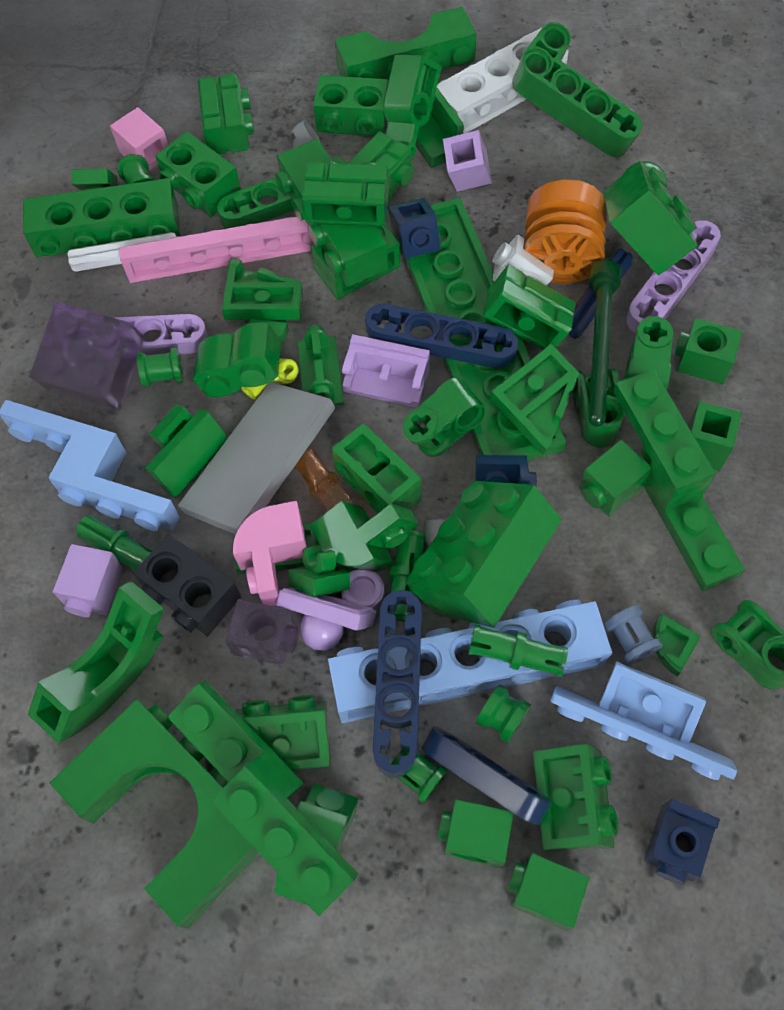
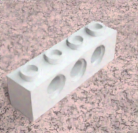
M542 27L474 65H470L454 76L441 81L437 85L439 91L463 122V134L526 100L514 89L512 79L523 53ZM568 49L562 59V62L567 64Z

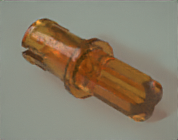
M307 448L294 468L299 471L303 479L310 486V495L314 498H319L328 511L340 501L355 505L338 483V475L326 468L312 448Z

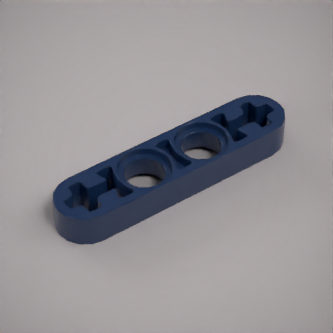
M390 304L375 305L366 313L365 325L368 338L429 350L430 355L499 369L509 367L514 363L517 356L518 339L511 330L504 327ZM383 320L389 321L384 328L377 327ZM401 323H404V333H399ZM417 326H426L432 330V334L426 338H417L411 334V331ZM455 334H465L471 339V342L462 347L453 345L449 339ZM478 339H483L482 349H477ZM497 344L505 345L502 352L494 351Z
M404 590L393 591L384 598L380 608L373 756L379 771L391 777H400L409 773L414 767L417 758L422 608L417 596ZM400 604L406 605L407 612L414 613V615L410 614L405 618V635H396V617L394 614H389V612H396L397 605ZM414 634L415 637H414V638H411V637H409V635ZM394 647H404L411 652L413 660L405 669H393L386 662L387 653ZM396 692L405 694L411 701L410 710L407 714L400 717L390 716L383 708L384 700L387 696ZM382 725L396 729L411 726V732L400 731L401 749L409 751V755L400 757L399 765H390L389 757L381 755L382 750H388L391 746V729L381 731Z

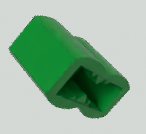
M265 322L245 325L237 329L233 334L210 336L198 345L193 380L204 394L211 398L231 395L242 387H257L268 384L278 377L281 341L269 323Z

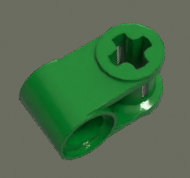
M650 316L639 323L635 340L630 349L624 380L654 369L667 390L671 372L670 356L674 335L673 327L667 320L658 316Z
M616 368L608 369L605 420L607 423L599 427L591 425L588 419L591 374H583L582 371H578L579 375L572 391L574 404L578 411L582 437L591 446L598 448L608 447L615 442L624 417V410L613 392L615 384L620 381Z
M452 378L441 384L434 394L407 415L403 423V433L408 440L417 444L425 455L430 457L441 456L468 431L473 430L483 421L486 415V408L462 379ZM417 420L422 421L425 426L422 428L417 423ZM435 438L439 442V445H436L431 440Z
M744 600L738 605V612L725 623H717L711 628L712 638L720 649L736 660L758 684L768 689H780L784 687V670L774 667L770 663L768 656H775L784 663V630L770 618L769 614L761 606L751 600Z

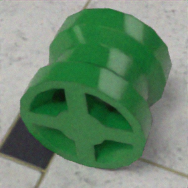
M499 684L481 710L476 724L482 728H492L498 732L499 739L508 744L523 722L532 704L524 699L517 701L509 695V690Z

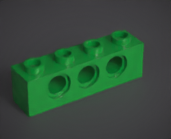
M170 178L23 199V234L35 257L54 256L68 253L70 249L171 232L175 233L176 237H181L178 203Z

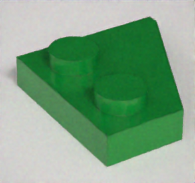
M550 344L492 390L489 398L530 443L544 455L552 445L554 434L568 404V398L575 386L579 372Z

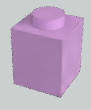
M479 130L443 139L448 175L457 192L492 183L487 150Z
M71 544L53 593L65 605L64 609L71 614L90 617L92 612L107 616L124 568L112 552Z

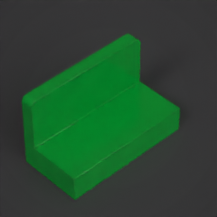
M438 88L436 89L430 118L425 125L419 126L416 140V148L430 168L446 163L443 139L461 135L464 131L463 122Z

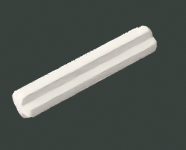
M171 232L70 249L68 251L69 265L76 272L122 264L119 254L120 247L171 239L176 237V235Z

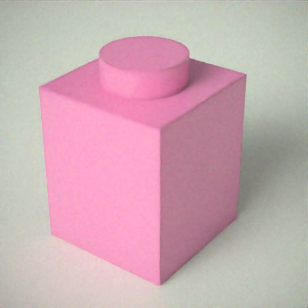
M137 107L110 125L118 150L123 156L129 154L142 155L148 162V171L158 165L155 155L168 146L164 129L140 108Z

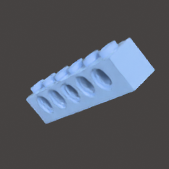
M570 600L555 607L556 610L539 613L537 609L523 610L514 614L510 620L498 622L494 628L471 623L468 629L452 632L450 628H439L428 632L425 638L421 639L420 660L424 659L432 662L436 669L430 675L420 676L419 706L495 690L499 684L509 687L556 676L520 666L519 670L509 668V663L478 656L480 661L473 666L460 664L455 656L460 651L469 650L475 624L511 635H516L517 631L527 633V639L547 644L549 643L544 637L545 633L551 631L560 633L567 643L564 647H568L566 665L562 664V667H564L563 675L605 666L612 654V650L596 601L582 604L581 600ZM351 647L339 651L337 657L328 659L341 723L374 716L376 686L370 684L366 679L370 672L377 669L378 648L364 651L362 647ZM394 647L386 655L387 664L397 670L407 668L413 660L411 652L404 647ZM399 692L388 695L383 704L386 713L405 710L411 707L410 699L405 694Z

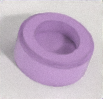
M356 569L350 572V589L341 591L342 599L373 608L376 611L381 606L385 597L384 583L376 572Z

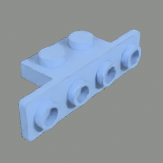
M616 662L599 703L559 686H556L551 702L558 705L557 711L572 720L583 722L584 718L587 717L601 723V730L614 738L627 741L629 736L647 743L646 749L651 753L667 760H673L674 755L692 762L691 768L714 780H719L720 775L734 780L738 770L732 759L690 742L706 704L704 697L619 662Z

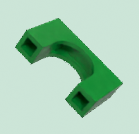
M136 699L49 784L80 818L94 824L134 784L144 778L156 774H173L185 778L190 783L195 792L198 805V816L194 832L185 847L144 888L178 927L188 929L259 852L211 802L229 782L217 769L210 774L199 763L204 755L186 736L178 741L168 731L173 722L156 704L148 710Z

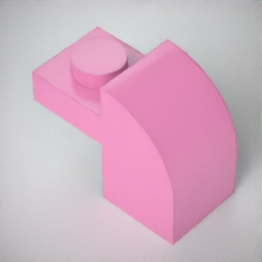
M297 501L268 506L254 512L241 524L234 538L233 555L240 570L246 569L251 594L258 593L264 607L273 606L277 603L279 585L275 563L302 558L303 549L307 547Z

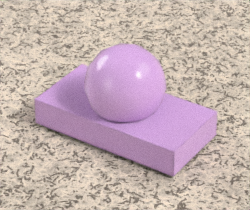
M293 587L279 590L276 606L305 614L300 623V635L307 646L319 651L332 649L339 643L344 634L343 626L353 630L373 627L377 613L373 608L330 595L312 597Z

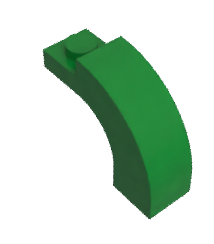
M134 582L120 586L105 626L95 642L71 665L38 682L27 715L58 744L93 723L126 692L152 659L163 638V635L156 629L164 608Z

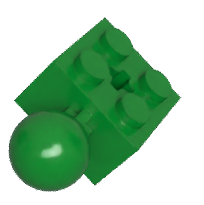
M639 161L628 167L620 178L603 191L612 226L659 276L698 246L693 234L697 226L688 215L691 213V210L678 194L672 198L668 192L667 177L663 169L653 162Z

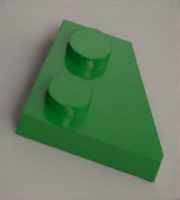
M230 258L222 305L224 320H301L303 301L301 281L287 276H277L274 272L264 268L254 272L243 268L242 260Z

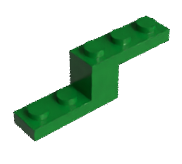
M653 369L617 382L613 392L652 459L650 464L652 470L644 488L701 591L740 577L745 568L703 498L716 473L657 373Z
M206 680L198 683L168 715V718L229 782L211 802L319 917L356 879L358 872L288 800L304 784L303 781Z

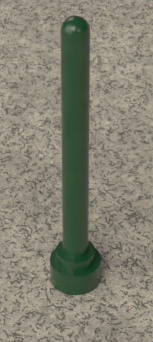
M601 260L594 263L590 268L589 285L596 294L588 419L590 424L595 427L603 425L606 420L612 294L621 285L622 269L618 263L611 260Z

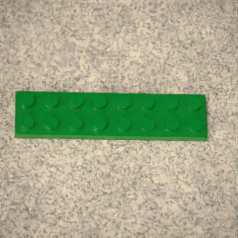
M461 197L431 204L430 206L437 218L440 249L411 258H405L403 255L424 311L499 326L482 317L485 304L487 303L488 291L495 281H493V271ZM391 222V227L394 232V235L396 239L400 242V236ZM455 334L449 339L453 345L462 347L471 342V339L465 334ZM516 335L518 349L514 363L502 369L443 358L450 379H462L486 408V415L483 421L471 430L480 455H527V461L565 451L567 442L559 424L551 447L542 455L489 398L492 390L531 360L522 338ZM478 339L477 349H482L483 339ZM497 344L494 351L502 352L505 345Z

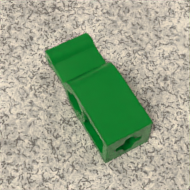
M395 55L384 102V114L389 122L386 135L393 138L394 142L399 141L410 147L413 158L417 150L416 140L419 126L425 125L431 115L442 66L422 55Z

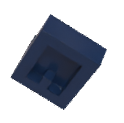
M425 198L389 206L390 219L400 236L402 253L405 258L435 252L440 249L436 214Z
M476 455L475 481L535 485L537 488L536 472H529L527 455Z

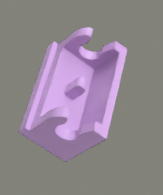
M352 334L342 373L346 374L342 385L343 392L417 408L420 406L430 373V351Z

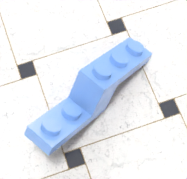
M5 400L0 409V417L9 427L8 432L12 436L25 442H31L32 439L43 442L49 448L62 453L49 476V480L59 492L58 497L77 507H81L83 503L94 506L100 513L110 518L119 519L122 515L134 519L136 524L151 531H157L158 528L171 532L174 531L180 517L171 500L112 482L127 453L116 433Z

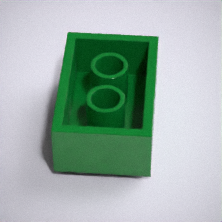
M473 481L462 493L461 500L449 518L439 527L438 534L426 552L418 558L413 571L405 583L435 614L494 628L562 519L535 485Z

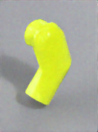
M288 358L279 359L278 377L272 382L280 385L292 383L299 373L297 363ZM268 384L257 387H242L241 389L249 398L256 400Z

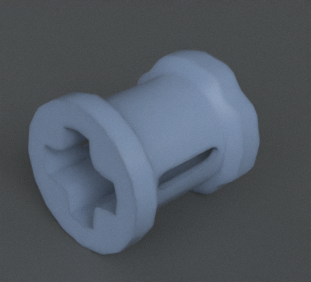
M639 605L617 613L604 624L608 632L615 634L626 653L623 659L627 665L637 663L651 656L663 646L660 639H654L641 618L643 611ZM629 628L633 630L639 642L636 643L628 631Z

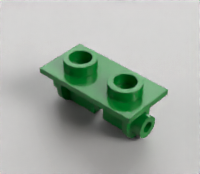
M312 325L308 327L304 340L297 341L302 391L329 398L334 405H342L344 400L336 336L328 337L320 325Z

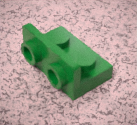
M313 695L292 697L288 699V704L270 706L269 700H253L243 703L242 709L235 711L291 770L330 767L326 701H316Z
M589 744L533 751L537 790L551 801L548 810L540 822L543 850L554 852L593 847L602 849L614 848L613 836L618 834L619 825L613 805H609L607 785L612 783V772L608 758L603 756L601 750Z

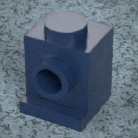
M673 798L661 806L644 861L657 866L655 873L658 876L677 884L684 885L686 880L693 881L701 878L714 831L718 828L720 818ZM678 834L690 839L691 847L689 852H683L677 847L676 836Z

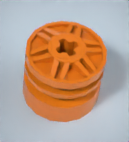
M563 179L546 183L536 189L528 199L524 250L554 270V276L550 283L570 284L582 282L590 277L591 266L605 259L604 245L606 236L604 231L607 208L603 194L588 183L580 180Z

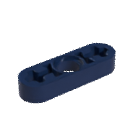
M432 727L421 747L428 756L530 823L539 825L551 804L550 799L543 793L461 739L439 727Z

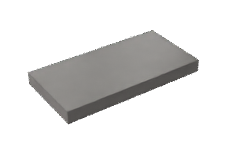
M270 382L181 500L178 507L186 515L236 535L245 519L267 506L335 410L331 399Z

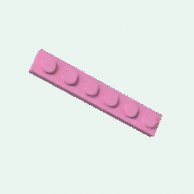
M287 217L280 220L213 230L183 237L138 243L120 247L119 254L130 283L229 266L230 258L242 260V263L308 252L312 251L311 246L314 244L309 235L306 221H300L297 217Z

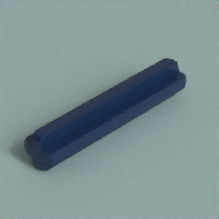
M619 248L613 252L608 260L620 265L622 269L621 279L631 266L633 256L630 252H625V250ZM590 285L575 305L572 316V329L568 334L573 339L579 338L595 317L596 294Z

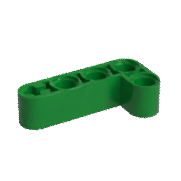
M547 23L523 53L512 79L514 89L521 96L611 157L624 155L642 130V121L639 115L562 62L571 42V34L560 23Z

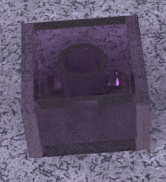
M56 301L29 377L47 390L120 411L137 363V353H140L145 337L133 323Z

